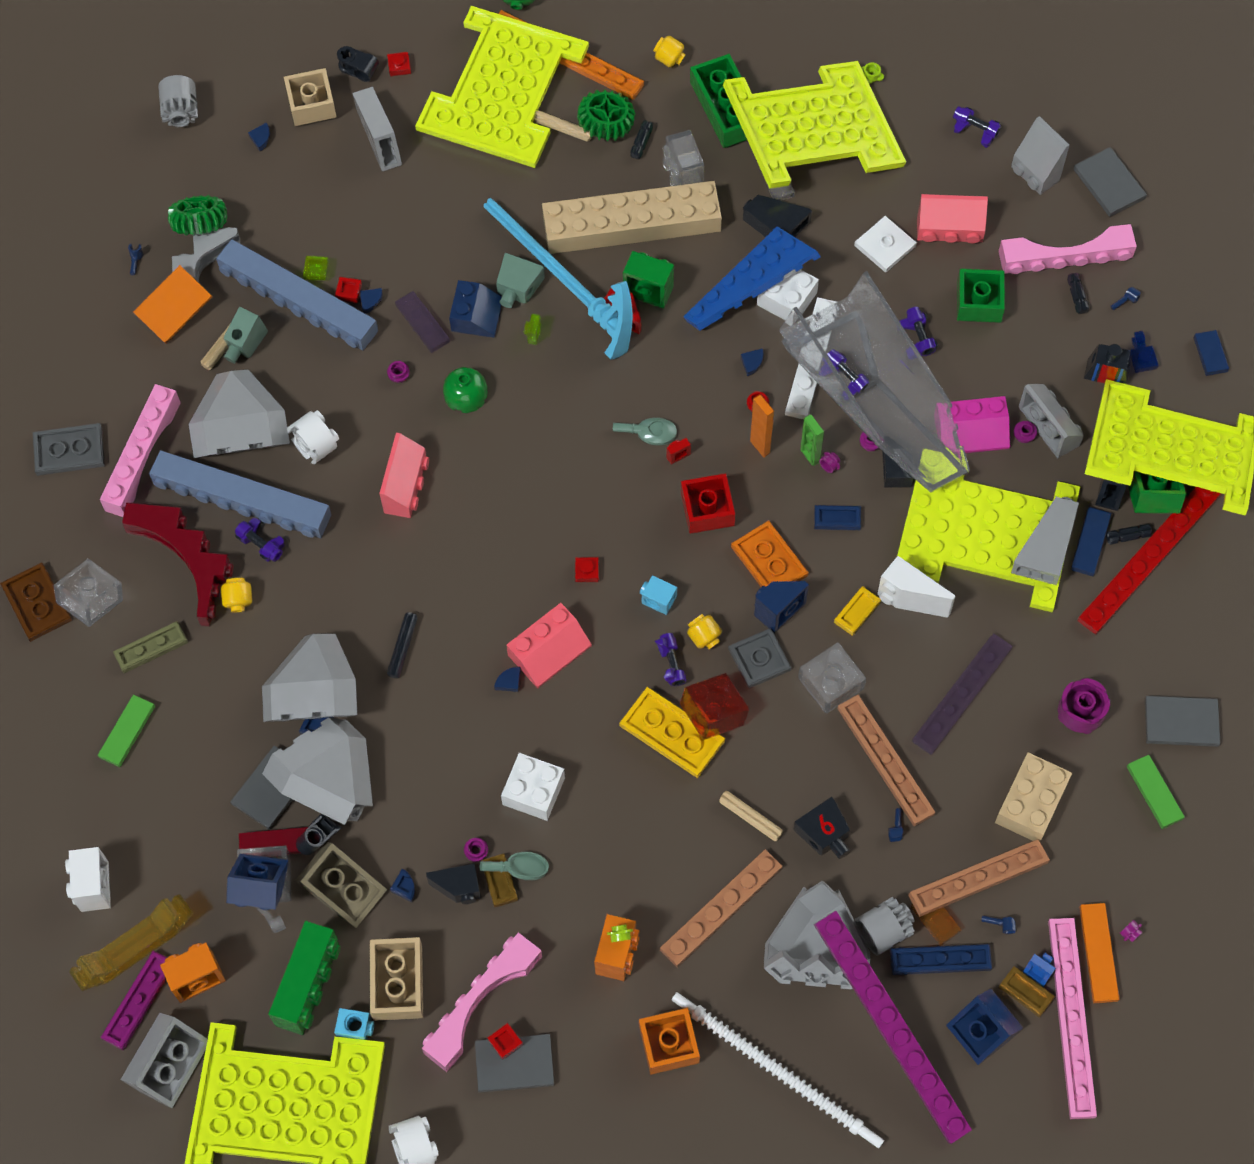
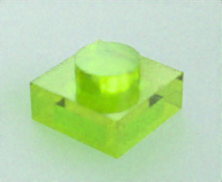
M306 256L303 271L304 279L326 281L328 257Z
M531 314L530 322L526 321L524 334L527 335L528 344L537 345L541 329L540 315Z

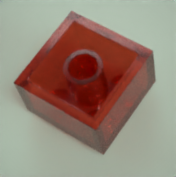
M726 673L685 687L680 701L681 707L702 740L743 726L749 712L748 706Z

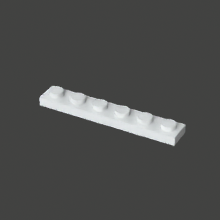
M817 297L807 335L834 322L839 302ZM831 331L803 346L801 356L819 371H821ZM800 362L785 415L804 419L809 414L818 377Z

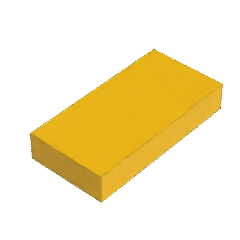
M862 586L834 619V623L853 636L880 604L881 599Z

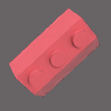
M921 194L917 216V240L925 242L983 243L988 197Z
M396 433L379 494L385 514L411 518L413 510L416 511L419 498L417 493L418 490L423 488L424 477H422L423 470L428 469L429 457L426 456L423 446L401 433Z
M560 603L506 646L508 656L521 668V671L538 689L588 650L592 644L576 618Z

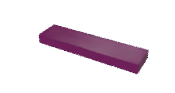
M152 951L100 1037L102 1040L124 1051L166 981L160 964L164 963L167 957Z

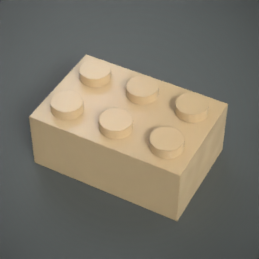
M1028 752L995 823L1032 841L1037 839L1041 841L1072 772Z
M420 937L370 940V1014L373 1021L423 1018V961Z

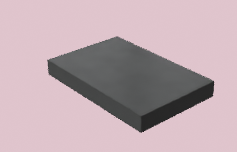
M1111 147L1074 165L1073 170L1109 217L1146 199L1147 194Z
M101 423L33 432L34 464L37 476L105 467Z
M1145 697L1147 744L1215 747L1220 745L1218 699Z
M276 746L272 747L230 802L231 805L269 830L293 801V799L281 794L262 774L272 753L279 749Z
M550 1034L519 1037L523 1045L503 1060L488 1040L475 1041L478 1092L554 1086Z

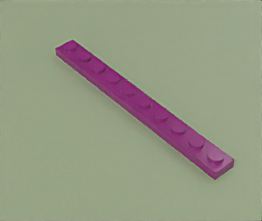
M833 911L813 924L947 1142L952 1144L972 1130L838 912Z

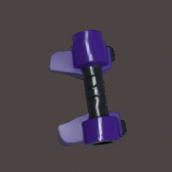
M958 106L953 115V118L957 121L954 126V133H960L970 125L976 126L984 130L981 144L985 148L989 147L1001 129L1000 122L991 120L987 123L973 116L974 111L971 108H961Z
M919 307L908 309L906 312L907 318L899 322V329L915 330L918 335L919 342L908 349L910 357L916 358L934 353L938 344L933 338H928L924 327L927 315L922 313Z
M832 349L825 356L824 359L827 361V364L823 367L821 374L828 375L841 371L851 381L844 393L847 399H851L857 393H861L869 385V378L866 375L855 374L846 364L847 358L843 353Z
M252 518L248 523L246 521L241 522L235 530V537L244 544L254 543L260 548L259 553L267 562L270 560L276 562L283 553L281 550L285 545L283 538L278 536L266 542L256 534L261 523L260 520Z
M672 633L663 634L660 636V639L655 640V643L658 646L660 655L663 658L667 657L670 669L666 670L664 679L671 686L683 685L687 681L684 671L679 668L675 653L678 649L676 639Z

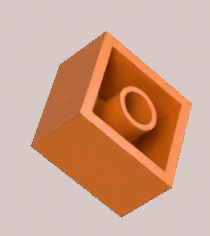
M607 914L594 961L596 975L625 981L626 974L631 975L634 963L632 950L637 951L640 940V930L636 929V921ZM626 925L627 929L633 930L630 932V940L611 942L610 935H607L608 932H612L611 927Z
M207 943L194 944L188 948L187 952L181 955H171L165 959L164 963L160 964L172 993L180 1003L226 981Z
M688 1008L639 1019V1029L650 1075L700 1063V1055Z

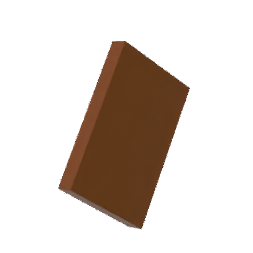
M42 562L0 583L30 642L73 621Z

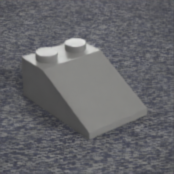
M1039 116L1015 152L1011 167L1018 176H1021L1032 190L1037 191L1041 195L1060 181L1069 144Z

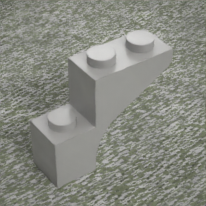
M225 227L210 233L194 235V254L172 256V272L181 265L199 282L202 270L207 265L216 261L218 255L231 239L240 243L237 228Z

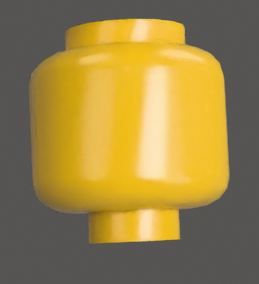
M672 36L661 37L653 50L655 52V59L667 67H673L675 63L680 65L686 55L683 53L684 44Z
M245 578L227 579L226 583L221 586L222 605L226 608H231L233 613L244 612L245 607L252 604L251 584L246 582Z
M701 614L688 624L690 628L687 630V634L697 648L707 647L711 649L720 642L718 637L721 635L722 630L712 616Z

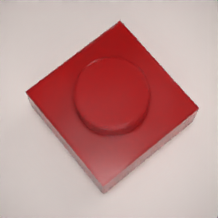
M408 52L387 54L390 76L411 74Z
M339 277L335 297L341 301L358 303L362 286L361 280Z
M687 438L675 440L667 447L666 458L670 464L691 455V444Z
M575 557V582H599L598 557Z
M508 1023L487 1037L502 1060L523 1045Z

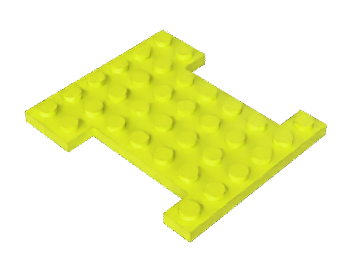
M471 6L463 22L464 27L481 32L452 97L431 91L416 123V131L535 168L551 134L550 128L533 123L535 113L539 110L561 58L582 64L589 48V42Z
M858 61L820 66L818 73L823 84L752 94L745 77L726 79L723 83L726 94L769 189L789 186L791 178L786 167L858 156L865 173L901 168L906 163Z
M1106 379L1084 474L1130 486L1134 471L1219 492L1225 494L1222 510L1246 516L1254 474V416L1239 413L1236 427L1148 405L1150 390Z
M923 450L918 471L931 485L958 472L942 454ZM953 457L966 470L968 460ZM964 475L932 493L916 479L897 556L938 584L942 567L947 565L1034 586L1030 607L1053 612L1061 574L1057 585L1012 574L1011 571L1016 557L1056 497H1068L1077 502L1080 486L1058 481L1053 501L965 481L963 480Z
M211 1022L185 1164H212L214 1153L306 1164H367L385 1049L384 1042L334 1036L331 1061L233 1050L237 1031L236 1025Z

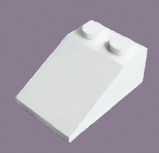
M899 556L882 574L877 594L885 604H891L895 608L947 618L951 614L955 600L954 594Z

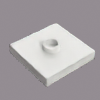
M884 216L857 239L854 246L886 273L916 247L917 242L889 218Z

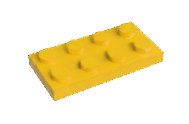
M646 687L619 723L621 728L697 779L725 742L724 737L648 687Z

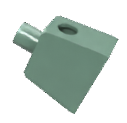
M505 253L496 283L497 293L502 295L500 304L506 308H511L515 300L527 303L545 278L544 266Z
M242 307L238 308L223 338L229 347L223 356L226 360L235 364L240 354L247 358L252 356L268 333L266 326L258 315Z

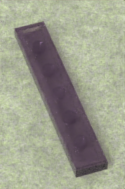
M993 633L914 736L912 742L932 755L1013 646Z

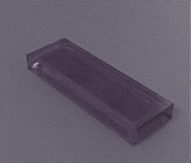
M414 291L395 301V306L431 353L450 342L447 334Z

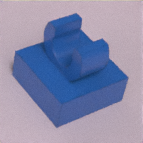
M1044 953L1042 958L1034 954L1023 973L1044 987L1056 969L1050 965L1053 957L1047 953Z

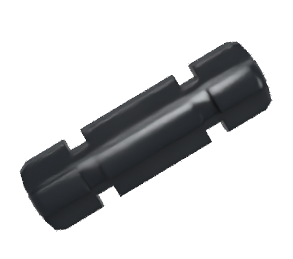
M644 120L641 123V129H639L630 151L632 158L640 159L642 157V151L645 149L650 137L649 134H651L653 129L651 121Z
M1071 273L1068 275L1067 281L1069 286H1071L1070 291L1073 302L1076 304V312L1078 314L1087 313L1089 306L1088 302L1085 301L1086 295L1083 285L1080 283V275L1078 273Z
M1147 523L1141 524L1140 527L1121 528L1119 531H1108L1106 539L1108 544L1111 545L1118 543V541L1136 540L1140 536L1141 538L1151 536L1152 529L1150 524Z

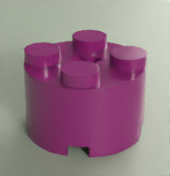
M1089 678L1069 683L1064 689L1058 704V719L1068 729L1084 734H1090L1100 727L1110 707V699L1104 686Z

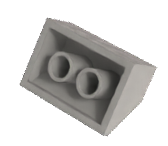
M1027 384L1024 387L1019 408L1029 422L1035 425L1038 434L1057 459L1079 447L1083 439V432L1080 426L1074 424L1070 419L1066 408L1061 407L1057 402L1053 391L1048 390L1044 384Z
M159 1013L120 1080L154 1100L173 1108L203 1056L208 1039L175 1017Z

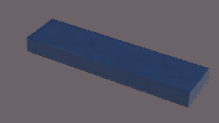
M990 944L890 949L892 975L992 970Z

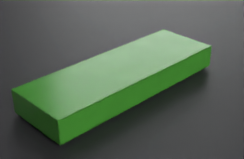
M810 414L804 418L800 450L809 463L815 466L821 458L824 431Z
M133 695L101 748L98 757L121 767L153 712L155 705Z
M1149 755L1127 765L1128 771L1161 829L1184 819L1182 811Z

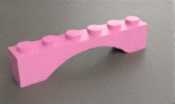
M1128 224L1111 226L1094 240L1073 247L1057 248L1043 246L1023 237L1001 240L998 252L1004 274H1019L1025 271L1038 272L1043 269H1061L1065 266L1073 265L1084 266L1089 263L1102 264L1113 260L1126 261L1133 258L1137 246L1132 226Z
M157 384L154 385L100 498V502L106 512L123 517L126 503H134L147 458L156 440L172 422L181 404L176 390Z
M519 932L514 938L511 936L503 945L504 950L499 956L495 955L487 964V971L483 975L479 974L471 984L472 989L467 995L462 994L455 1003L456 1008L452 1013H446L442 1017L437 1031L429 1033L422 1043L424 1045L422 1047L423 1053L444 1071L448 1072L463 1054L466 1026L480 1001L501 984L515 978L527 976L542 958V951Z

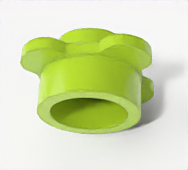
M870 62L861 67L869 84L884 79V74L881 73L879 64Z
M626 925L611 927L612 932L607 933V935H610L611 942L630 940V932L633 930L627 929Z

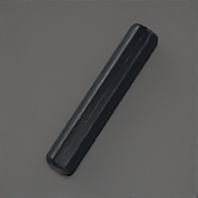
M407 612L404 615L387 670V674L391 678L398 679L400 677L417 622V615Z

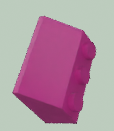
M1005 396L937 404L935 419L940 445L950 455L1010 448L1009 413Z

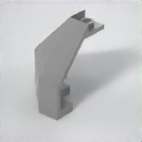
M248 369L216 374L189 423L194 458L290 444L285 410Z
M311 634L304 636L262 686L263 722L357 715L356 679L336 634Z
M328 717L321 722L322 726L315 731H306L294 739V744L287 749L282 750L280 748L272 753L262 774L281 794L344 825L347 820L358 821L365 806H373L366 738L347 720Z
M823 880L808 890L803 887L766 941L764 969L779 983L790 984L791 981L805 982V986L826 987V984L841 985V989H852L846 976L813 925L833 911L838 912L870 964V951L839 889L834 892Z

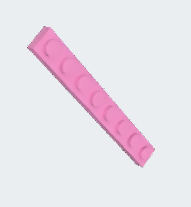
M1074 918L1049 919L1053 967L1056 968L1054 970V981L1070 1119L1096 1118Z

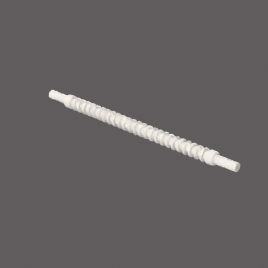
M678 992L673 996L672 1001L683 1009L688 1008L693 1020L696 1022L700 1020L702 1026L706 1024L707 1030L713 1029V1034L718 1033L719 1038L724 1037L725 1042H731L730 1046L733 1047L735 1045L737 1051L742 1050V1055L748 1054V1059L753 1058L755 1064L757 1062L760 1063V1068L766 1067V1072L771 1071L772 1076L777 1075L778 1080H784V1085L788 1083L790 1089L795 1088L796 1093L801 1092V1097L806 1096L808 1102L813 1101L814 1106L819 1105V1110H826V1115L830 1113L832 1119H838L837 1123H844L843 1127L846 1128L848 1126L852 1134H859L878 1149L881 1147L884 1140L865 1127L862 1120L859 1118L854 1119L853 1114L848 1115V1110L842 1111L841 1105L837 1107L835 1101L830 1102L829 1097L824 1098V1093L819 1094L817 1088L813 1090L811 1084L806 1085V1080L800 1081L799 1075L795 1077L793 1071H787L788 1067L782 1068V1063L777 1064L775 1058L771 1060L769 1054L764 1055V1050L759 1051L758 1046L753 1047L752 1042L747 1043L746 1037L742 1039L740 1033L735 1034L734 1029L729 1030V1025L724 1026L723 1021L718 1022L717 1017H711V1012L707 1014L706 1009L701 1005L696 1006Z

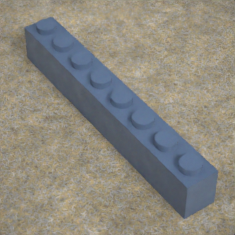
M232 239L216 258L219 270L223 275L227 277L232 276L241 285L255 289L260 296H267L278 306L287 307L294 315L308 319L313 326L324 328L335 338L340 337L352 348L357 347L364 350L378 332L375 319Z
M161 450L149 473L153 484L160 489L169 488L179 495H190L200 502H211L224 510H229L230 508L243 516L250 517L251 515L259 518L264 523L271 524L272 522L278 524L288 531L294 529L310 538L314 536L321 538L331 517V511L327 504Z

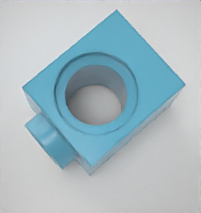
M652 575L649 582L645 581L641 587L642 604L667 615L677 597V587Z
M339 1008L334 1033L336 1037L367 1040L368 1036L373 1035L374 1021H371L372 1018L367 1012ZM354 1021L362 1023L361 1028L357 1031L349 1030L351 1023Z

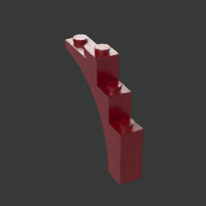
M126 503L122 520L126 533L144 536L157 541L175 552L186 563L193 574L197 587V619L201 626L210 627L211 619H214L216 616V605H214L215 597H219L220 584L226 583L228 577H232L233 563H230L228 555L209 553L210 541L207 540L204 531L186 529L187 518L183 515L181 508Z

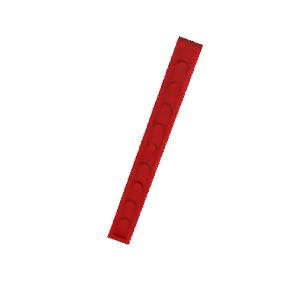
M1195 487L1185 498L1181 512L1172 513L1079 616L1077 621L1096 635L1222 493Z

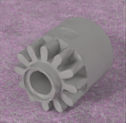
M173 75L162 79L158 85L162 122H168V126L173 125L175 127L188 126L189 122L195 123V118H198L195 82L191 78L182 75Z
M893 897L855 918V923L866 945L876 956L893 947L894 944L910 937L915 932L912 927L914 917L905 903L899 904L897 899Z

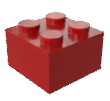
M726 473L681 481V497L689 534L735 526V510Z

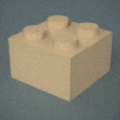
M326 68L284 77L295 126L336 118Z

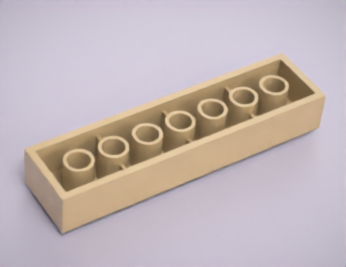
M715 181L542 203L543 221L548 252L550 254L721 232L722 217Z

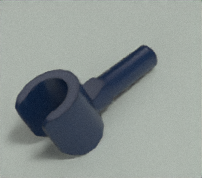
M129 244L128 250L132 261L130 274L135 275L138 259L142 258L143 251L140 244L137 250H133L132 244Z
M1130 287L1120 300L1110 306L1111 309L1115 310L1127 300L1136 303L1140 298L1141 292L1134 287Z
M897 808L895 811V827L888 828L890 842L902 840V810L900 808Z
M982 915V922L1002 925V932L1005 934L1016 933V924L1012 917L997 919Z

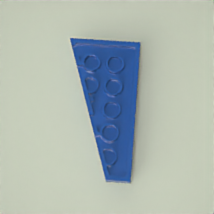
M776 227L683 317L689 324L700 331L722 318L724 312L733 306L735 309L743 305V300L751 295L755 298L784 279V275L792 270L799 271L803 268L802 264L811 259L815 261L821 256L815 249L781 228Z

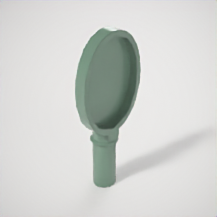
M663 418L645 419L640 424L613 423V432L638 434L642 441L651 445L671 443L677 435L676 426L671 421Z
M533 852L515 853L509 857L508 861L480 862V871L509 872L512 876L523 880L540 879L547 874L549 868L547 860Z

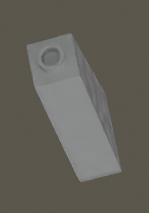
M373 87L352 93L357 112L381 171L401 166L402 162L394 130Z
M1056 497L1016 557L1011 571L1012 574L1057 585L1079 502H1075L1068 497Z

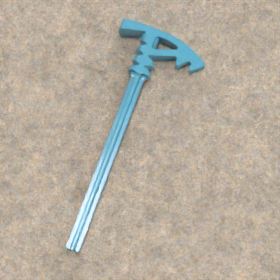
M489 198L483 207L588 307V315L593 317L594 321L600 324L604 330H607V333L612 337V341L604 353L611 360L625 354L629 348L633 320L631 296L627 282H618L611 286L615 291V294L608 296L612 306L606 304L604 298L594 297L499 204Z

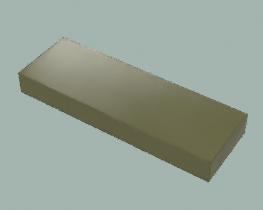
M178 621L113 651L123 673H126L187 644L188 641Z

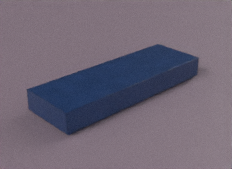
M1091 507L1088 508L1072 563V571L1094 576L1111 513Z

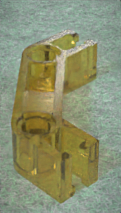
M180 894L174 896L171 903L168 898L162 899L150 916L100 951L80 956L76 962L78 967H72L69 973L82 991L110 982L176 936L192 916V910Z

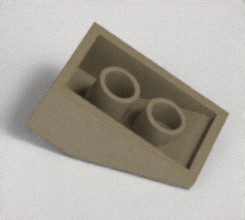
M328 842L322 846L295 879L309 893L355 928L358 927L387 891L384 886L333 843Z

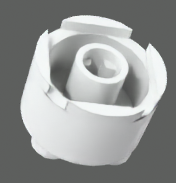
M318 410L314 413L309 411L287 427L288 434L292 432L294 438L291 440L306 459L311 457L313 459L312 464H316L337 448L336 441L339 440L337 433L332 428L328 429L324 423L325 418Z
M418 1115L389 1125V1132H394L395 1139L391 1141L399 1164H435L439 1154L435 1142L429 1141L428 1132H430V1127L426 1117L420 1118Z

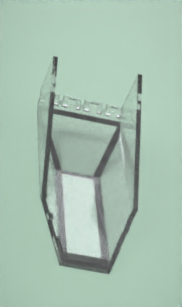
M866 271L848 295L849 297L836 302L834 306L830 305L817 312L816 315L813 314L805 319L797 307L793 308L779 330L784 337L782 343L793 358L872 442L932 493L970 471L964 447L960 446L956 432L958 425L957 423L954 424L951 414L952 403ZM832 349L846 356V364L855 374H863L869 378V385L861 393L853 396L848 386L851 381L841 371L838 372L827 355Z

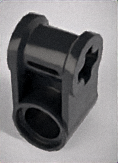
M343 46L337 51L338 67L342 73L356 77L364 82L371 80L379 65V60L375 56L349 46Z
M321 813L298 837L296 848L303 855H311L342 827L340 824L336 825L328 816Z

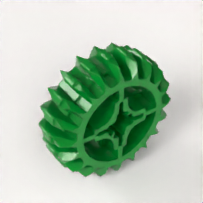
M596 89L594 94L589 92L587 97H583L578 106L577 118L580 127L583 128L584 133L590 131L591 138L597 136L598 140L605 138L608 142L610 138L615 141L618 137L624 138L625 134H629L635 120L633 105L628 101V97L622 98V93L615 94L614 90L607 92L604 89L603 92H599Z
M200 195L190 198L186 197L184 200H178L177 203H173L168 208V222L172 230L178 234L184 233L186 236L189 234L193 236L196 234L202 235L203 233L217 231L218 228L223 227L227 223L228 213L225 203L222 199L215 196Z

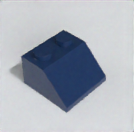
M458 280L449 317L451 331L495 338L502 307L500 304L502 297L480 283Z
M772 581L767 587L762 586L755 594L754 616L766 627L771 628L773 633L777 632L806 604L809 584L806 581Z
M239 854L227 876L226 903L235 904L239 907L252 906L259 907L262 910H276L282 897L288 860Z
M992 989L977 995L946 1024L977 1065L1003 1047L1023 1029L1022 1025Z

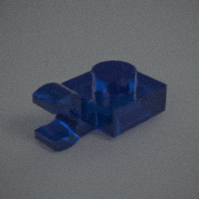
M1143 331L1134 332V337L1131 338L1134 349L1130 351V358L1135 373L1157 369L1159 364L1153 345L1146 347Z

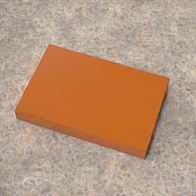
M179 265L133 313L166 344L212 298V295Z
M769 520L731 543V548L761 587H767L772 581H801L809 575V572Z

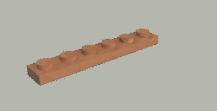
M856 695L838 705V711L912 825L915 827L934 816V809L860 696Z
M1037 839L913 890L908 896L919 917L1046 865L1050 859Z
M765 849L662 945L660 951L678 968L782 869V865Z

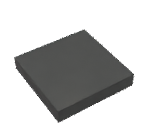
M771 628L728 646V650L748 689L791 671V666Z

